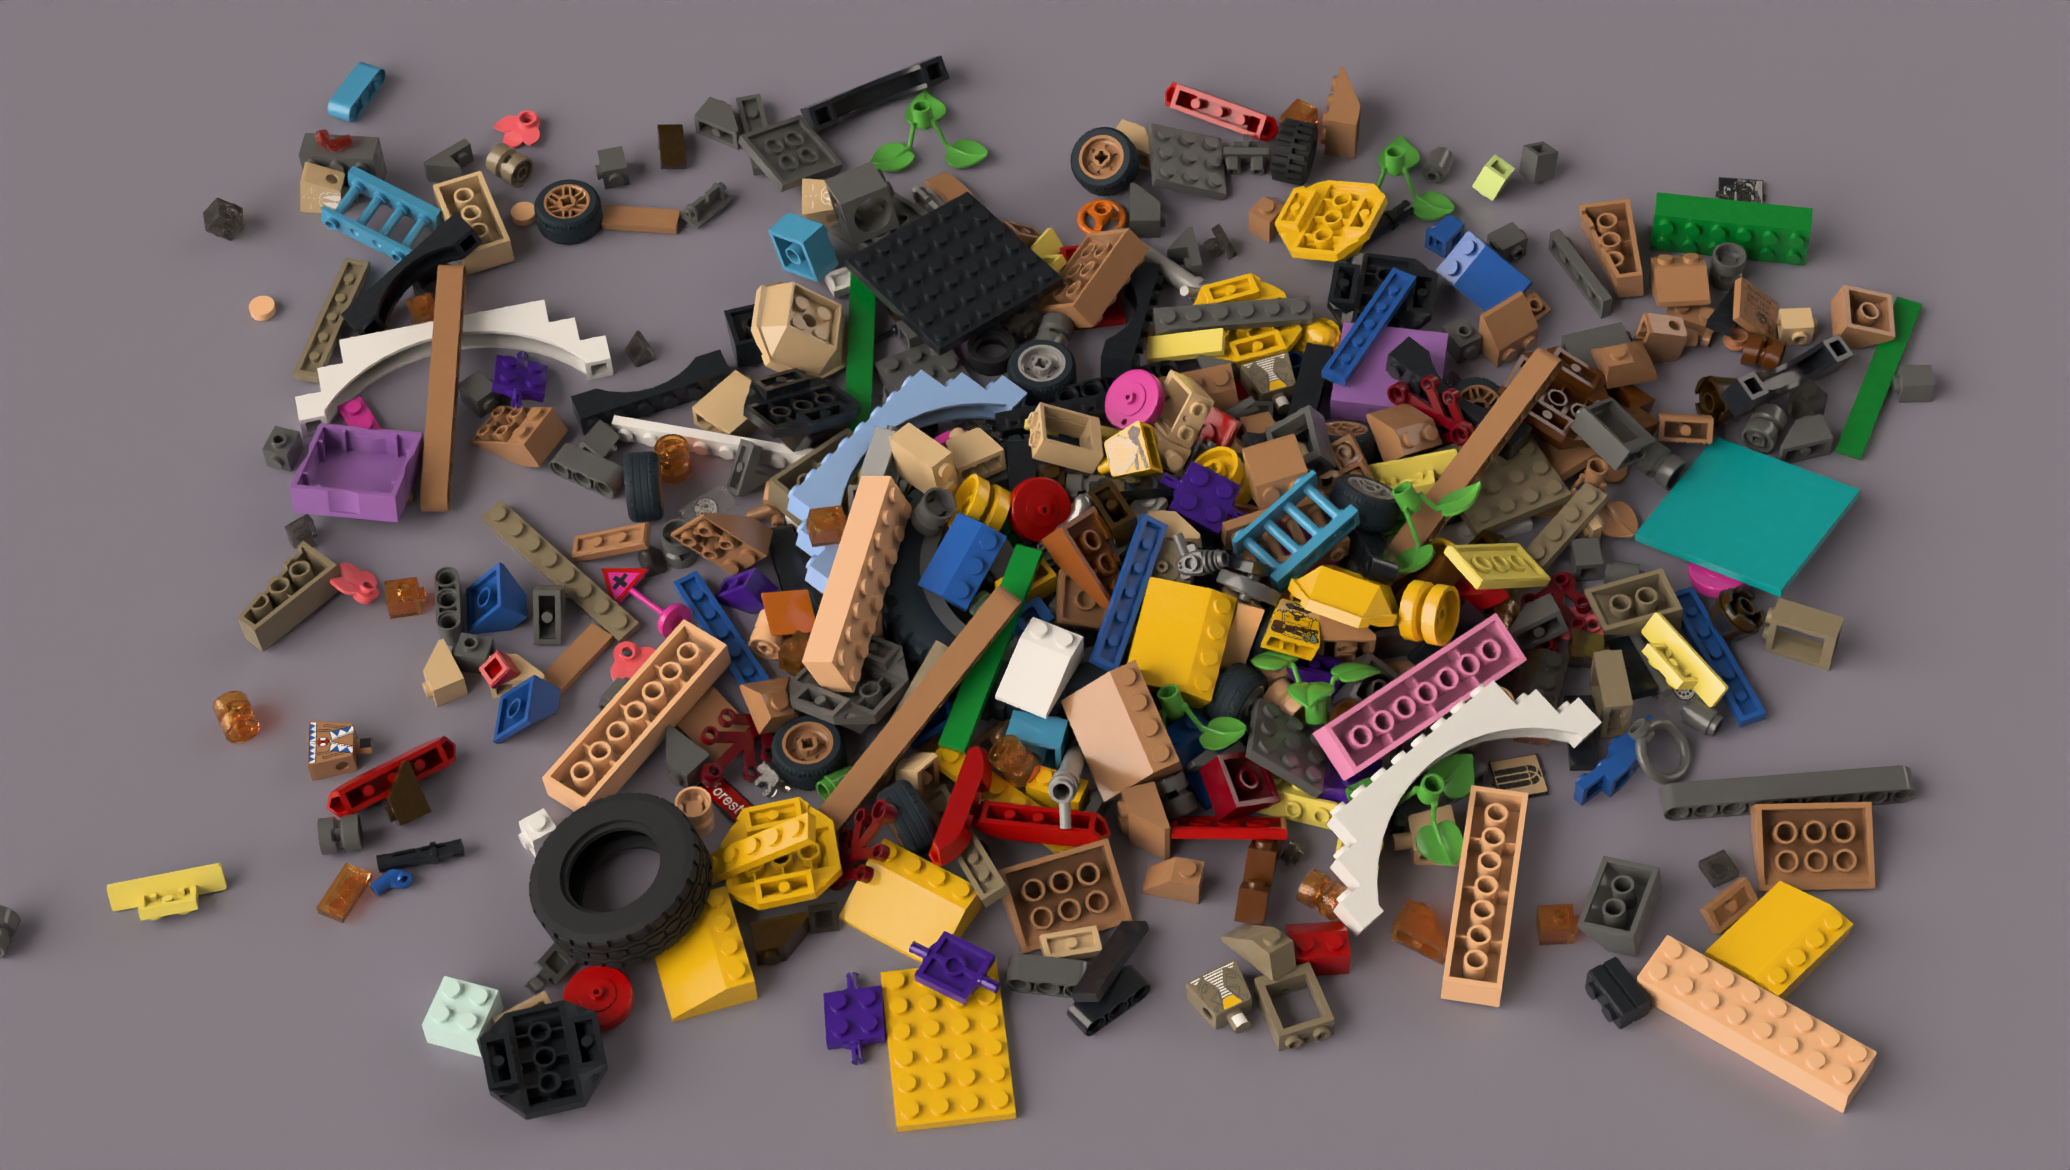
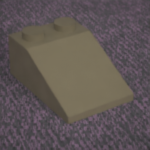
M1663 568L1584 590V594L1604 634L1644 636L1641 631L1654 613H1661L1676 630L1681 629L1683 608Z

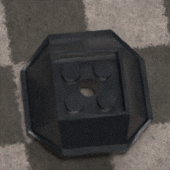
M1363 252L1346 260L1335 261L1327 308L1342 328L1343 322L1355 323L1392 268H1396L1416 276V285L1387 327L1419 330L1431 321L1438 274L1413 258Z
M793 368L753 379L744 404L743 416L769 436L777 439L792 452H797L821 445L844 429L849 428L851 423L856 421L861 414L862 404L833 382L821 377L806 375L805 371Z
M565 1000L505 1013L489 1032L486 1031L479 1038L490 1096L525 1120L586 1107L608 1070L597 1012L589 1009L585 1010ZM544 1061H551L548 1064H541Z

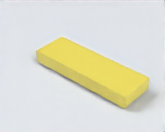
M1223 328L1150 336L1147 342L1146 360L1149 364L1163 360L1195 359L1201 355L1207 357L1224 355L1226 332Z

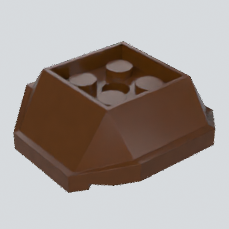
M1559 346L1547 348L1546 351L1563 360V365L1556 378L1523 421L1532 427V434L1558 450L1579 446L1590 448L1570 426L1576 419L1574 417L1575 413L1582 406H1590L1597 400L1603 401L1609 398L1605 389L1604 374ZM1533 352L1521 354L1498 391L1500 395L1503 394Z

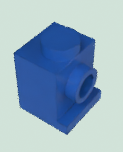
M1448 214L1441 222H1436L1433 228L1428 227L1426 229L1424 247L1446 259L1463 238L1465 223Z
M1039 595L1024 605L1014 630L1017 638L1021 637L1027 627L1025 621L1032 619V617L1054 625L1055 617Z

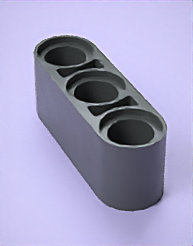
M565 443L549 463L550 469L557 476L606 498H612L624 484V469L620 465L570 443Z
M443 567L434 576L436 623L440 639L444 638L448 646H453L454 643H458L461 633H465L463 590L458 571L452 567Z
M1014 954L1009 958L1005 986L1009 990L1018 993L1072 998L1071 992L1091 964L1075 959Z

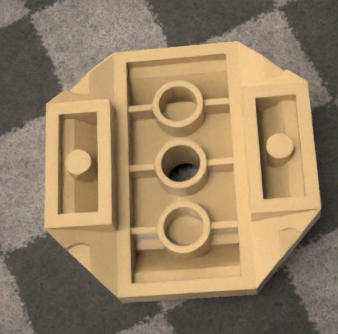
M779 281L763 284L757 289L751 332L757 346L763 353L761 357L766 367L777 372L798 368L805 371L806 375L817 376L823 379L841 372L846 367L848 324L845 321L841 304L795 282L785 283Z

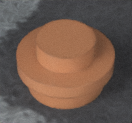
M1736 327L1730 336L1724 335L1723 343L1732 351H1743L1748 333L1744 328Z

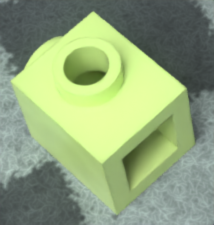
M1494 155L1483 167L1472 187L1479 191L1481 195L1493 201L1503 190L1516 168L1497 155Z

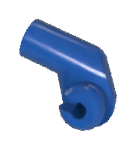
M391 869L369 886L374 894L379 896L389 888L406 889L410 887L413 882V876L405 870Z

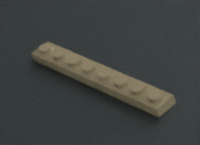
M502 500L497 502L481 517L488 527L553 585L566 586V597L603 630L613 635L615 641L618 643L628 641L641 629L636 619Z

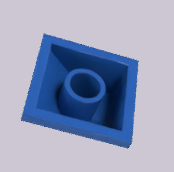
M501 562L497 563L466 589L468 633L470 634L509 631L527 618V595Z
M533 675L501 695L493 742L499 744L556 714L560 707L559 697L561 689Z

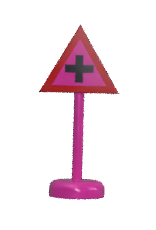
M601 568L608 595L620 605L630 593L660 615L658 631L663 637L667 638L683 619L691 622L692 613L682 603H674L663 609L635 589V586L649 572V569Z

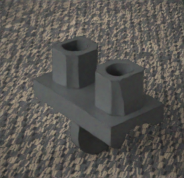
M1244 134L1243 141H1234L1233 147H1223V164H1226L1227 174H1241V164H1251V174L1264 175L1269 159V147H1258L1259 142H1249V134Z

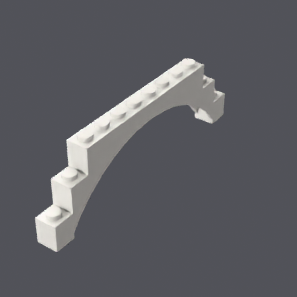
M544 300L464 315L462 350L471 348L517 349L538 353L566 363L586 374L588 380L614 375L606 335L580 340L575 317L549 322ZM433 321L339 340L343 363L317 368L321 392L295 397L303 437L314 435L320 423L331 424L339 414L338 405L352 400L365 388L386 374L404 365L430 357Z
M1494 680L1486 687L1480 684L1470 693L1472 699L1467 703L1461 700L1450 710L1453 714L1447 720L1441 717L1430 727L1433 732L1427 737L1422 733L1410 744L1413 749L1407 754L1404 750L1398 753L1390 761L1393 765L1387 771L1382 767L1370 778L1373 782L1368 787L1362 784L1350 795L1353 799L1348 804L1342 801L1330 812L1333 817L1327 825L1345 844L1333 855L1336 860L1330 866V869L1348 887L1336 899L1339 904L1333 912L1356 937L1384 912L1379 906L1377 877L1379 855L1390 817L1408 787L1424 771L1443 758L1482 742L1502 738L1530 737L1566 742L1573 748L1577 747L1602 723L1579 697L1572 704L1566 701L1555 710L1537 689L1529 695L1525 692L1522 693L1513 702Z

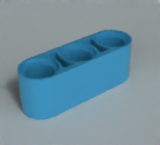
M359 62L330 99L328 114L351 123L355 122L382 87L386 76L385 70Z

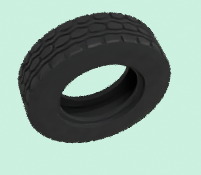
M647 793L610 795L590 802L588 805L582 806L571 813L568 818L566 817L556 826V829L543 842V846L540 847L534 860L535 862L532 865L530 874L529 896L531 897V906L535 916L554 943L556 942L576 962L586 966L596 965L604 967V965H607L609 968L633 966L662 954L663 951L676 944L693 927V924L704 910V905L707 903L711 891L713 875L711 871V858L703 840L692 823L673 803ZM630 849H648L660 854L659 870L653 883L636 901L623 908L608 912H596L582 907V894L586 882L594 870L605 860L617 853Z

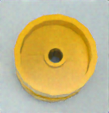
M1218 446L1205 451L1196 458L1194 462L1241 485L1235 498V503L1247 504L1251 500L1245 464L1234 450L1229 447Z
M976 474L969 475L954 495L957 507L947 526L950 528L959 512L999 532L1010 509L1011 493L997 484L990 486L988 480Z
M1422 580L1410 582L1400 602L1398 614L1400 635L1405 640L1415 642L1425 640L1427 644L1446 646L1456 631L1460 614V597L1455 586L1436 584L1434 586L1432 582Z

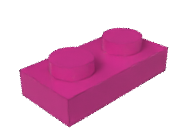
M361 396L337 406L338 412L346 426L382 430Z

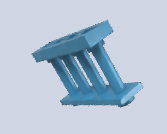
M352 166L348 171V187L350 189L335 210L325 205L321 208L322 223L327 228L337 230L391 257L396 263H399L412 251L410 249L425 227L436 230L441 225V209L355 166ZM358 194H364L372 198L357 221L344 215ZM381 205H385L393 209L394 212L379 233L366 227ZM407 216L417 222L400 244L388 238L401 218Z
M1313 470L1307 475L1300 476L1290 490L1250 525L1238 530L1231 540L1234 553L1237 556L1247 549L1260 562L1270 565L1271 574L1269 576L1271 586L1280 593L1289 587L1291 578H1299L1360 524L1359 511L1350 504L1344 510H1339L1316 489L1318 481L1316 472ZM1308 496L1332 517V521L1325 527L1319 528L1296 505ZM1288 514L1311 534L1312 538L1306 544L1298 545L1275 523ZM1266 531L1292 553L1291 557L1284 563H1278L1255 542Z

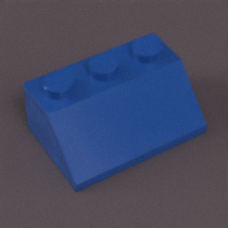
M958 512L921 577L918 586L966 612L1005 544L1007 536L984 523Z

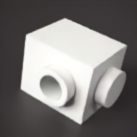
M543 808L519 821L521 833L518 834V837L525 849L529 848L536 858L540 847L543 846V842L556 829V825Z

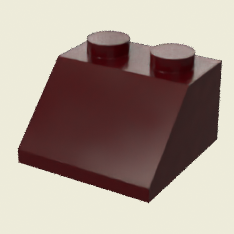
M1246 751L1217 755L1199 769L1218 821L1241 818L1281 801L1270 771L1246 758Z

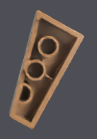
M1630 198L1578 205L1580 227L1617 298L1644 295L1643 273Z

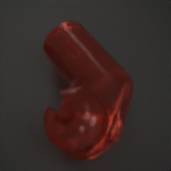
M325 129L315 133L316 144L326 150L334 152L353 146L349 134L332 138L329 137V133Z

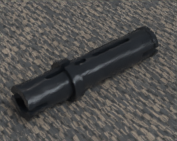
M1403 200L1391 211H1385L1371 237L1364 243L1361 250L1390 229H1396L1402 220L1414 213L1413 206L1404 210L1411 203L1408 200Z
M460 838L437 844L434 841L430 842V845L376 855L379 873H383L391 869H403L426 863L440 864V861L465 857L462 839Z

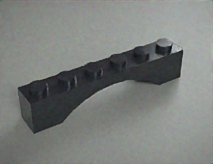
M934 56L804 107L800 111L804 120L817 132L866 110L928 88L950 78L942 56Z
M455 212L341 314L342 318L358 336L384 331L388 327L390 316L396 304L414 282L437 268L438 265L466 258L483 241L475 230Z
M1143 262L1130 275L1131 279L1125 285V297L1131 303L1135 314L1124 329L1106 339L1101 354V377L1117 379L1121 374L1129 370L1139 369L1141 355L1139 354H1144L1146 342L1144 338H1148L1150 333V323L1148 322H1153L1154 320L1153 308L1155 307L1153 306H1158L1160 291L1158 290L1162 291L1164 285V275H1160L1161 264Z
M1837 334L1776 368L1764 372L1753 371L1737 378L1720 394V397L1734 417L1836 372L1854 354L1842 337Z
M1407 337L1388 354L1385 371L1393 379L1409 384L1412 393L1419 395L1430 405L1427 393L1421 386V380L1430 374L1437 376L1440 382L1437 392L1447 416L1452 418L1448 405L1442 400L1443 392L1450 388L1437 374L1429 351L1411 337ZM1462 397L1458 402L1464 420L1470 422L1475 430L1491 410L1471 403ZM1523 421L1497 456H1501L1507 461L1512 459L1529 443L1532 427Z
M716 350L695 357L690 365L679 375L653 388L633 392H612L592 389L571 396L573 410L583 435H586L599 420L612 426L611 423L614 415L637 419L699 400L731 373L721 350Z

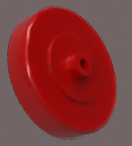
M1047 477L1028 478L1020 482L1010 494L1011 503L1007 514L1009 523L1019 537L1029 542L1039 543L1043 538L1054 532L1056 527L1064 523L1071 514V502L1066 490L1057 481Z
M593 965L580 970L569 980L563 993V1000L576 1004L585 1010L589 1009L597 1012L601 1032L612 1030L621 1025L630 1015L635 1000L631 982L626 974L618 968H609L607 965H604V967Z

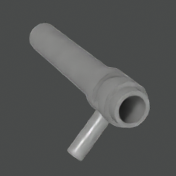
M1142 241L1149 248L1144 256V262L1161 264L1160 275H1164V280L1180 290L1182 296H1185L1194 303L1201 287L1209 284L1208 281L1201 276L1196 277Z
M1077 738L1070 742L1059 770L1053 774L1048 786L1050 797L1059 803L1061 829L1071 828L1070 801L1075 798L1080 785V776L1086 764V759Z

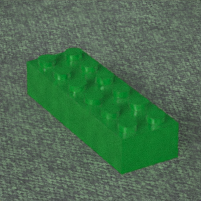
M1657 192L1649 249L1712 256L1714 248L1719 244L1731 242L1743 247L1747 256L1746 260L1804 266L1811 235L1813 208Z

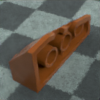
M1093 506L1041 541L1055 563L1107 611L1120 574L1118 563L1121 561L1118 553H1113L1109 539L1112 536L1109 528Z

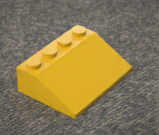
M1155 577L1149 578L1127 663L1136 660L1149 691L1157 694L1163 686L1174 684L1179 687L1184 703H1187L1189 706L1199 709L1211 702L1237 598L1211 588Z
M884 838L881 844L890 848L888 859L883 863L874 859H868L866 865L874 869V876L871 882L868 884L860 881L856 882L838 917L844 923L922 963L923 958L909 952L912 942L916 941L929 948L938 941L944 931L960 938L983 907L982 901L970 882Z
M1779 881L1705 951L1704 955L1784 1000L1847 939L1853 923L1832 905Z
M723 886L712 889L707 903L704 905V910L693 924V927L671 948L654 957L672 1022L758 999L755 980L727 887Z

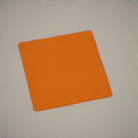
M807 589L761 593L772 636L812 632L815 615Z

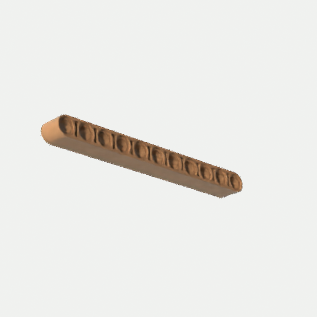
M438 265L420 492L422 512L450 511L466 294L465 265Z
M1538 347L1427 493L1425 496L1427 499L1438 505L1439 500L1445 495L1479 481L1556 378L1562 368L1563 360L1541 347ZM1423 501L1420 504L1421 509L1411 515L1421 547L1431 544L1452 517L1443 516L1441 511H1434ZM1407 521L1388 545L1394 557L1407 549L1415 548V542ZM1407 574L1397 575L1395 581L1403 578Z
M999 585L818 809V811L833 820L836 837L1023 604L1019 598L1002 585Z

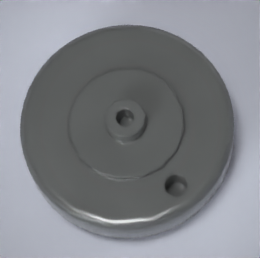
M1221 569L1216 579L1218 583L1240 593L1238 599L1250 603L1252 598L1277 607L1282 598L1280 592L1260 583V577L1248 573L1246 577Z

